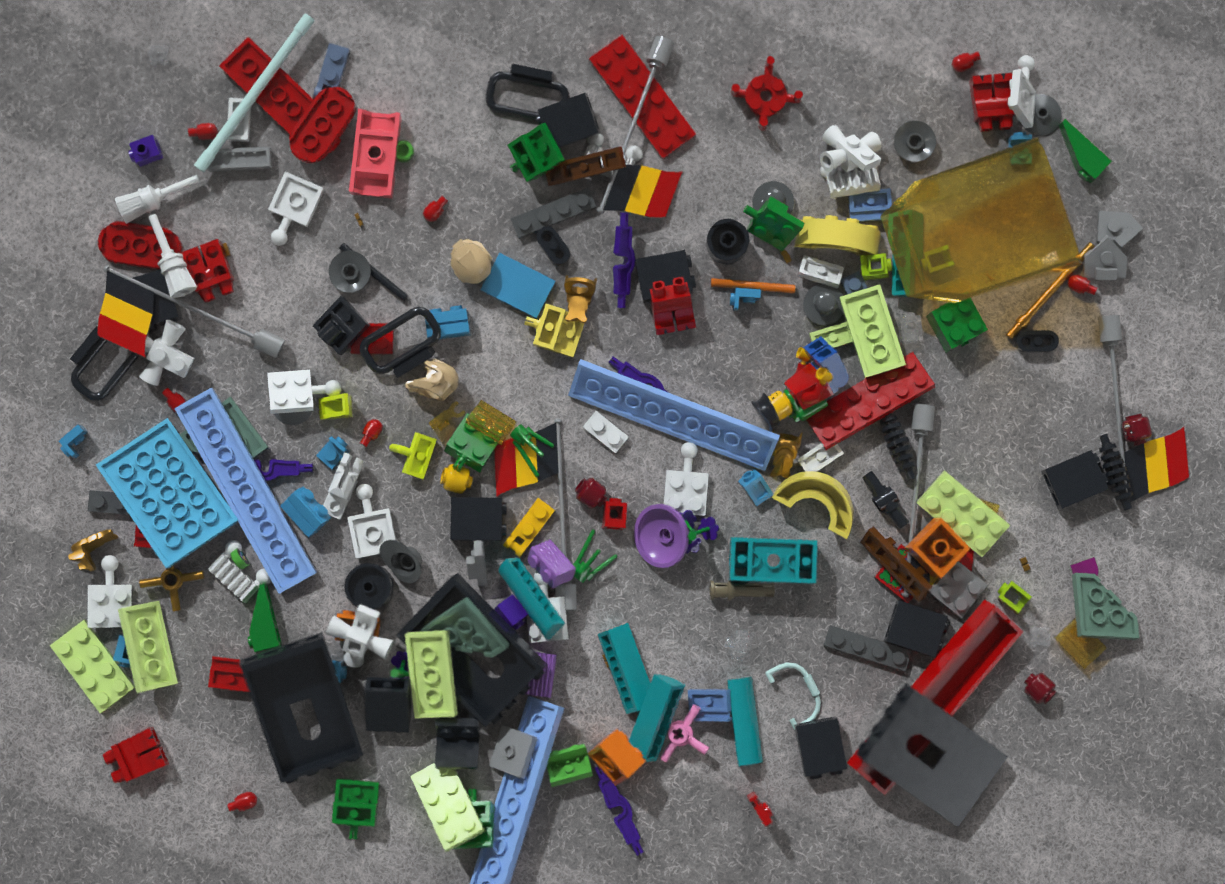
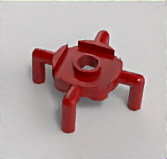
M769 56L766 59L764 75L754 77L746 90L740 89L739 84H733L731 88V95L733 97L745 98L749 109L755 115L760 116L759 129L761 131L766 130L768 117H772L780 112L786 102L800 103L803 96L800 90H797L794 95L787 94L783 81L772 75L775 62L773 56ZM762 91H769L772 95L771 100L763 101L760 98V93Z

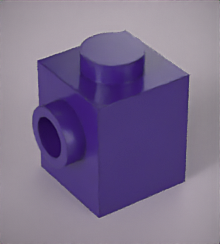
M154 135L129 143L131 150H128L132 162H136L140 167L164 158L158 140Z
M513 594L494 608L515 631L525 624L524 619L528 614Z

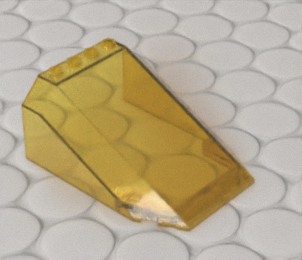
M1039 138L917 180L880 216L907 297L956 303L1082 265L1078 247L1050 163Z

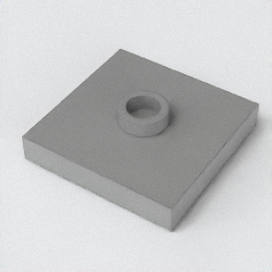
M502 725L489 766L525 779L537 737Z

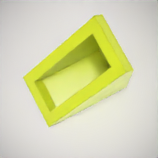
M348 393L318 399L320 420L353 417L352 400Z

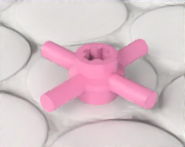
M693 704L684 720L671 722L667 732L670 742L660 756V759L664 762L669 760L677 746L689 744L705 755L709 747L693 737V729L690 726L701 709L699 706ZM682 729L683 736L679 738V732L677 730Z

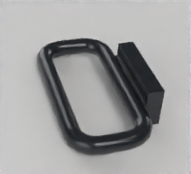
M512 64L510 72L499 71L490 77L485 101L487 106L496 113L537 121L536 115L539 114L538 112L496 104L494 102L496 83L499 80H508L557 90L561 93V101L570 98V93L564 84L553 81L554 72Z
M415 307L365 337L360 344V354L373 372L386 374L393 370L395 376L399 378L433 357L436 352L432 346L439 341L441 328L428 309ZM422 315L433 330L432 336L386 365H377L368 351L369 345L413 317Z
M98 326L93 329L70 358L75 364H78L71 374L72 386L92 401H99L108 396L140 356L131 352L101 391L95 393L89 390L80 382L79 377L107 342V340L98 336Z

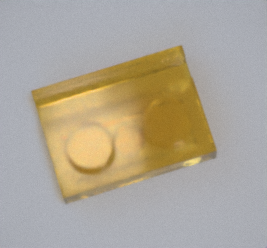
M480 400L465 423L502 444L515 427L517 421Z
M1076 617L1054 637L1083 669H1086L1090 663L1107 649L1098 638L1077 637Z

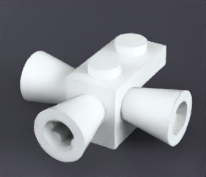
M833 125L823 134L822 141L836 148V150L820 154V163L827 172L833 171L838 166L846 172L858 167L864 172L880 165L881 158L874 153L881 149V141L876 133L870 132L861 139H858L854 134L845 137L839 127Z
M166 320L162 337L154 341L147 336L145 352L148 353L146 359L150 360V363L139 376L142 380L158 386L163 368L183 378L187 376L195 358L179 350L180 346L175 344L186 330L185 327L174 321Z
M359 605L352 627L334 615L326 631L328 636L345 639L342 650L346 653L343 656V660L350 667H360L364 664V654L367 649H370L386 660L394 642L391 639L373 636L380 613L363 605Z

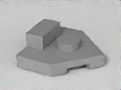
M1098 211L1096 242L1099 244L1108 235L1120 249L1143 228L1130 213Z
M1106 235L1092 250L1090 249L1084 255L1082 276L1094 277L1096 280L1126 278L1128 257Z
M482 540L474 541V550H471L470 557H466L469 580L478 579V586H486L485 545Z

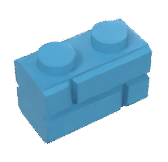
M452 306L450 311L442 312L441 308L429 310L441 328L440 339L471 335L468 310L466 308ZM425 319L427 338H430L433 330Z
M304 486L294 491L280 506L308 538L316 534L331 519L327 508L319 504L314 499V494Z

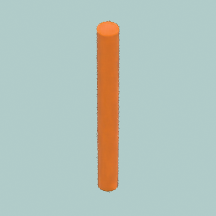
M711 278V287L795 293V285Z

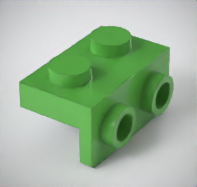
M585 744L573 745L570 748L559 751L554 750L550 753L547 770L552 787L593 776Z

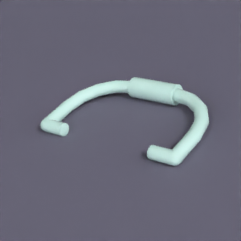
M788 662L766 671V676L770 683L775 682L772 674L779 670L794 668L800 671L816 701L813 714L801 723L816 719L820 712L821 700L819 696L820 691L811 674H808L802 666ZM792 718L789 721L795 730L794 724L797 723L795 719Z

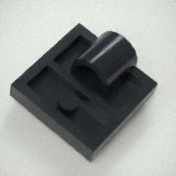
M340 296L313 324V327L318 332V336L341 356L370 326L343 296Z

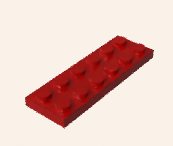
M620 35L591 56L589 61L633 119L651 72L625 37ZM653 77L636 125L663 160L695 137L696 133Z
M248 36L219 67L248 93L272 59ZM280 67L255 102L290 135L314 99Z
M913 352L904 356L905 366L862 380L826 401L828 404L826 408L806 420L825 450L830 449L935 388V383Z

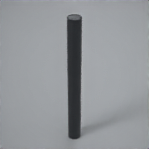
M342 243L339 247V250L342 252L354 251L345 243ZM370 264L371 276L404 302L408 295Z

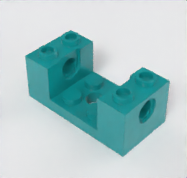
M730 538L728 581L816 583L817 540ZM771 554H776L780 559L779 564L775 567L770 566L767 562Z

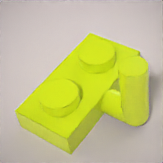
M415 432L410 448L391 444L389 449L391 452L407 456L402 473L424 480L437 439Z

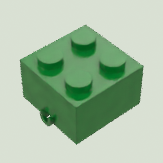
M968 293L939 306V308L926 315L945 353L960 345L961 347L967 345L970 340L988 330Z

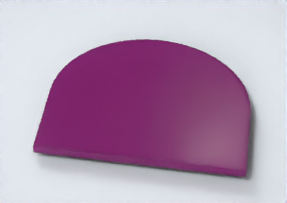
M1095 557L1070 565L1073 574L1088 573L1098 576V566Z

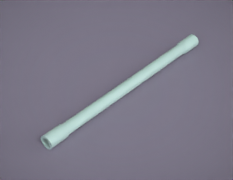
M304 13L294 27L293 32L212 143L194 164L196 168L202 172L206 171L215 159V155L293 48L315 22L308 14Z

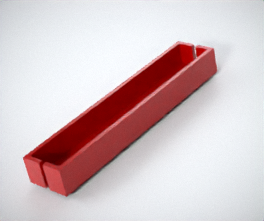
M984 599L911 687L953 716L1024 631L996 605ZM914 734L907 740V751L918 758L931 741L921 734ZM856 751L847 761V764L886 796L896 783L856 755Z

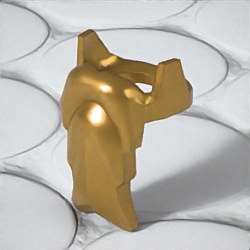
M566 275L564 288L567 293L569 311L565 319L566 321L578 320L582 323L587 322L585 313L588 312V305H590L592 296L595 293L597 278L592 281L581 277L568 278V275ZM576 283H581L586 285L588 288H580L572 285Z
M803 432L799 436L775 433L780 436L772 454L774 456V468L770 472L771 477L782 476L787 479L791 476L790 468L793 467V459H796L798 449L801 446Z
M107 529L79 540L71 546L72 553L68 555L69 560L79 561L80 563L77 565L80 570L85 569L92 572L96 570V566L90 552L106 542L117 539L118 536L113 533L112 529Z

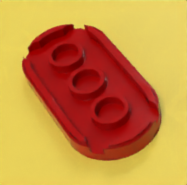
M341 87L325 88L316 95L289 137L290 149L298 160L304 163H317L329 154L355 115V101L347 90Z
M116 221L100 232L98 248L102 255L110 262L161 270L158 262L162 259V250L152 226L135 223L126 224L122 221ZM162 228L170 249H173L175 253H181L182 244L179 237L171 230Z

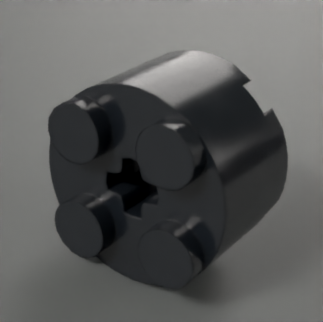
M730 218L717 221L710 228L706 239V248L709 255L717 263L721 264L738 262L743 258L749 246V233L746 227ZM727 237L728 240H732L730 246H727L726 243H723L724 239Z

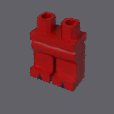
M1013 73L994 74L993 76L991 74L972 76L970 79L974 121L978 122L980 132L992 131V121L999 120L1000 130H1010L1012 128L1015 113L1009 109L1008 98L1011 95L1010 80Z
M219 239L200 245L201 248L197 246L181 252L184 262L187 264L186 268L197 285L195 292L200 294L205 303L216 299L213 288L220 287L223 296L234 292L232 283L234 278L227 262L222 242Z
M683 277L674 278L672 280L673 285L665 286L663 281L653 282L650 295L656 335L675 332L672 311H674L678 331L696 328L688 283L684 281Z
M149 727L111 746V749L102 755L107 765L117 761L120 769L111 772L114 783L131 781L169 764L162 747H158L143 755L140 754L161 744L154 727Z

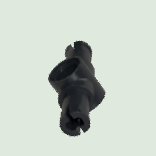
M873 471L864 475L862 479L870 488L871 495L873 496L871 499L877 509L882 514L889 515L899 529L907 525L909 521L900 510V500L890 486H883Z

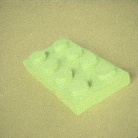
M880 284L839 297L864 378L905 366L906 363Z
M945 470L917 501V504L931 516L942 518L981 557L987 553L1010 527L1007 521Z
M155 601L118 609L136 693L178 684L160 602Z
M86 620L80 622L50 645L100 714L135 689V685L121 666L118 665V662L113 660L112 654L92 628H88Z
M448 630L406 633L405 640L414 718L455 717L458 713Z
M435 763L411 776L446 852L485 831L456 769H436Z

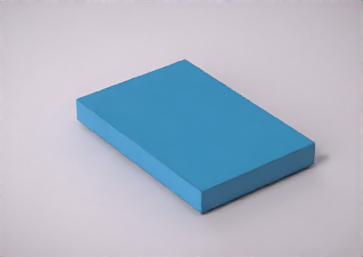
M499 253L489 276L480 290L537 319L556 281Z

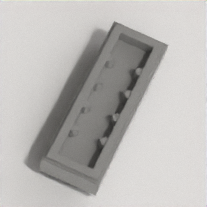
M271 147L220 149L215 155V159L209 165L208 171L272 169Z

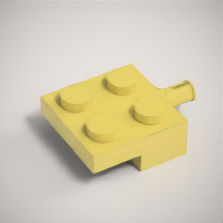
M545 304L540 319L536 320L527 316L524 325L536 328L534 346L574 358L585 323L578 320L566 321L568 311Z

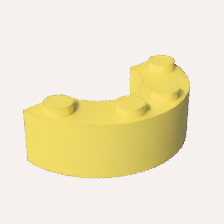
M826 215L825 219L803 216V220H801L804 222L803 229L795 237L794 247L840 249L860 256L878 254L881 232L877 226L859 224L858 219L847 218L846 221L838 220L837 216Z
M815 471L800 472L785 479L774 491L772 498L790 508L803 498L820 500L830 512L831 520L828 529L845 539L848 538L853 522V504L847 490L833 477Z

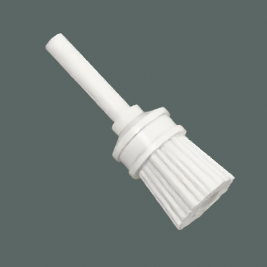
M195 175L161 190L160 188L154 189L147 185L145 188L138 189V192L116 197V205L127 224L146 212L151 213L153 210H159L160 202L164 200V197L198 184L200 180L198 175Z
M150 215L148 218L162 250V259L158 262V266L161 268V274L165 276L170 297L178 298L188 295L196 290L197 285L186 268L187 264L184 262L183 254L175 253L173 249H170L157 215Z

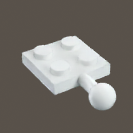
M1029 55L1022 56L1018 60L1019 69L1013 70L1012 79L1010 80L1011 95L1008 98L1009 109L1013 110L1017 120L1021 122L1024 128L1033 127L1036 91L1029 82V73L1034 68L1035 62Z
M288 172L284 173L268 208L269 211L284 217L279 229L274 230L271 234L273 244L282 246L287 242L288 236L286 232L291 221L308 227L325 190L323 187Z
M310 370L267 373L271 414L314 411L312 394L326 393L328 396L339 395L341 392V385L335 380H330L325 385L311 386Z
M687 442L681 447V454L684 457L683 471L666 470L664 504L673 507L679 513L691 510L693 515L705 516L709 473L692 472L693 458L697 455L698 449L694 443Z
M361 484L356 489L357 497L362 500L364 514L347 517L356 559L380 554V545L384 541L396 540L390 508L372 511L370 498L373 495V489L368 484Z
M108 555L102 559L101 566L106 571L105 585H88V628L122 627L118 609L131 606L132 585H114V571L119 565L118 559L115 556Z
M536 571L534 580L565 624L550 640H546L530 616L527 615L529 643L568 639L564 596L549 598L548 583H545L541 575Z

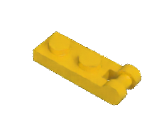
M537 498L503 546L507 549L511 548L516 552L515 555L520 558L555 510ZM518 536L525 540L522 545L515 542Z

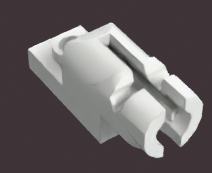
M345 452L323 504L327 508L328 514L341 520L357 485V478L364 463L363 460L356 458L352 467L353 470L349 469L353 456Z

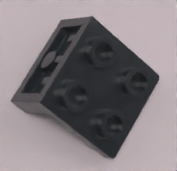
M436 718L435 768L477 769L480 742L479 720Z

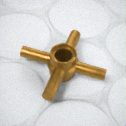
M173 565L163 571L161 577L141 579L139 584L140 588L162 585L170 592L172 611H180L178 589L182 586L183 582L205 579L204 571L182 573ZM169 574L176 576L177 583L175 585L168 583L167 576Z

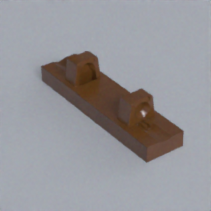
M615 147L561 162L546 172L548 186L626 168L622 147ZM600 158H602V161H603V166H604L603 168H602V165H601V160H600Z
M874 526L868 529L860 543L918 602L924 600L933 588L923 577L926 572L921 567L915 569L894 548L896 541L892 537L886 539Z

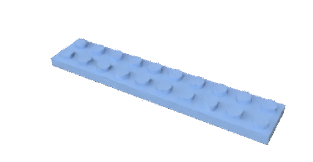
M581 359L568 396L682 440L692 442L695 445L763 471L768 466L780 436Z
M210 388L174 408L228 505L237 517L241 528L278 593L280 594L316 574L317 571L214 389Z
M528 696L518 730L537 737L525 779L504 772L494 804L493 847L480 849L470 884H510L564 711L563 707Z

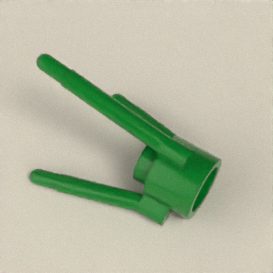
M520 424L510 434V437L514 440L512 443L517 447L535 477H539L536 468L522 446L528 444L540 457H543L544 454L531 442V436L552 448L554 444L534 432L529 426L525 428Z
M594 529L591 530L577 560L573 564L576 567L574 577L582 583L586 579L590 581L595 574L617 558V555L614 554L592 572H590L592 570L590 565L600 554V549H597L586 563L584 561L581 562L595 534Z

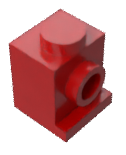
M609 498V501L604 503L602 529L624 530L626 528L627 503H623L622 499ZM612 510L617 512L616 518L610 516Z

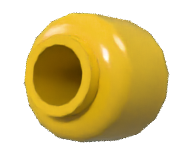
M450 464L447 468L444 467L440 483L443 484V488L446 491L462 494L466 488H471L473 476H470V471L467 467L463 466L460 472L456 471L457 468L455 470L452 468L454 464Z

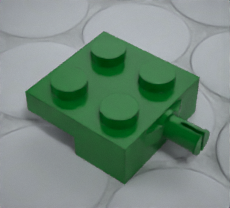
M546 123L538 125L527 134L519 136L507 145L516 161L510 165V168H513L512 171L514 173L520 169L526 182L536 180L565 160Z
M771 196L758 211L749 205H746L743 213L752 217L747 231L780 251H783L803 229L804 222L787 213L789 206Z
M467 413L447 442L444 452L457 459L452 466L454 470L457 468L456 471L460 472L465 464L480 473L503 434Z
M336 779L331 823L350 826L349 839H358L359 826L376 825L380 782Z
M469 789L468 796L485 831L453 849L493 847L494 804L491 801H477L478 790Z

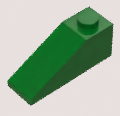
M1064 119L1058 127L1075 170L1078 171L1077 174L1083 181L1092 183L1112 161L1069 121Z
M260 584L249 630L248 644L250 649H254V652L282 646L267 584Z

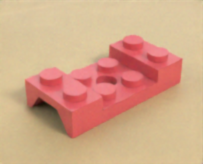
M358 109L349 186L350 194L393 199L397 145L402 119L400 113L383 114ZM372 148H379L381 154L377 158H372L369 156L370 150Z

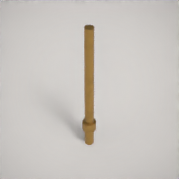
M1089 242L1025 314H1021L1015 320V325L1006 333L1010 340L1022 328L1025 329L1030 324L1031 318L1080 266L1084 260V255L1095 247L1092 243Z

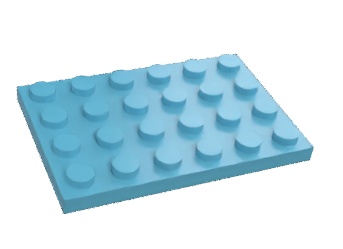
M168 418L96 464L166 569L238 522L231 508Z

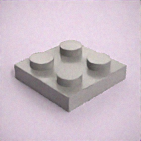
M958 561L941 579L938 578L934 582L933 588L929 593L954 614L962 618L986 588L987 584Z

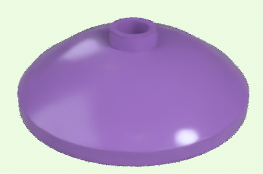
M655 504L645 508L639 514L634 527V540L637 550L642 558L652 566L666 568L677 564L684 557L689 542L687 525L681 514L666 504Z

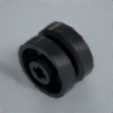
M364 563L356 566L348 573L345 579L344 590L347 599L353 606L358 608L359 605H363L375 610L383 607L390 601L394 593V582L392 575L386 568L378 564ZM366 583L372 584L371 590H366Z

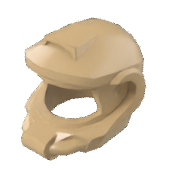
M460 239L452 246L451 267L462 283L478 284L489 276L493 258L482 243L470 239Z
M435 358L432 361L426 360L423 362L424 370L427 372L426 377L407 381L405 386L410 392H416L424 397L444 401L457 389L458 374L454 367Z

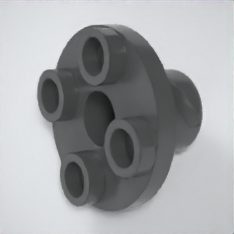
M769 181L756 189L752 199V206L755 210L758 211L771 196L789 206L787 213H792L794 196L785 184L778 181Z
M824 284L815 285L804 297V313L811 322L817 325H832L844 313L839 297L844 295L837 288Z

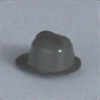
M387 540L380 545V557L399 580L404 583H414L420 578L422 573V557L416 549L407 547L397 540Z

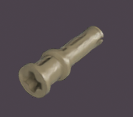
M710 581L709 594L710 600H714V598H728V600H732L734 597H774L775 587L774 583L734 584L732 581L727 583H714V581Z

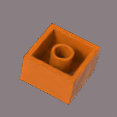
M933 518L905 549L933 578L941 579L969 551L970 547L942 518Z
M618 729L607 735L587 753L615 786L629 778L646 762L642 758L643 754L641 751L633 747L628 742L627 735Z

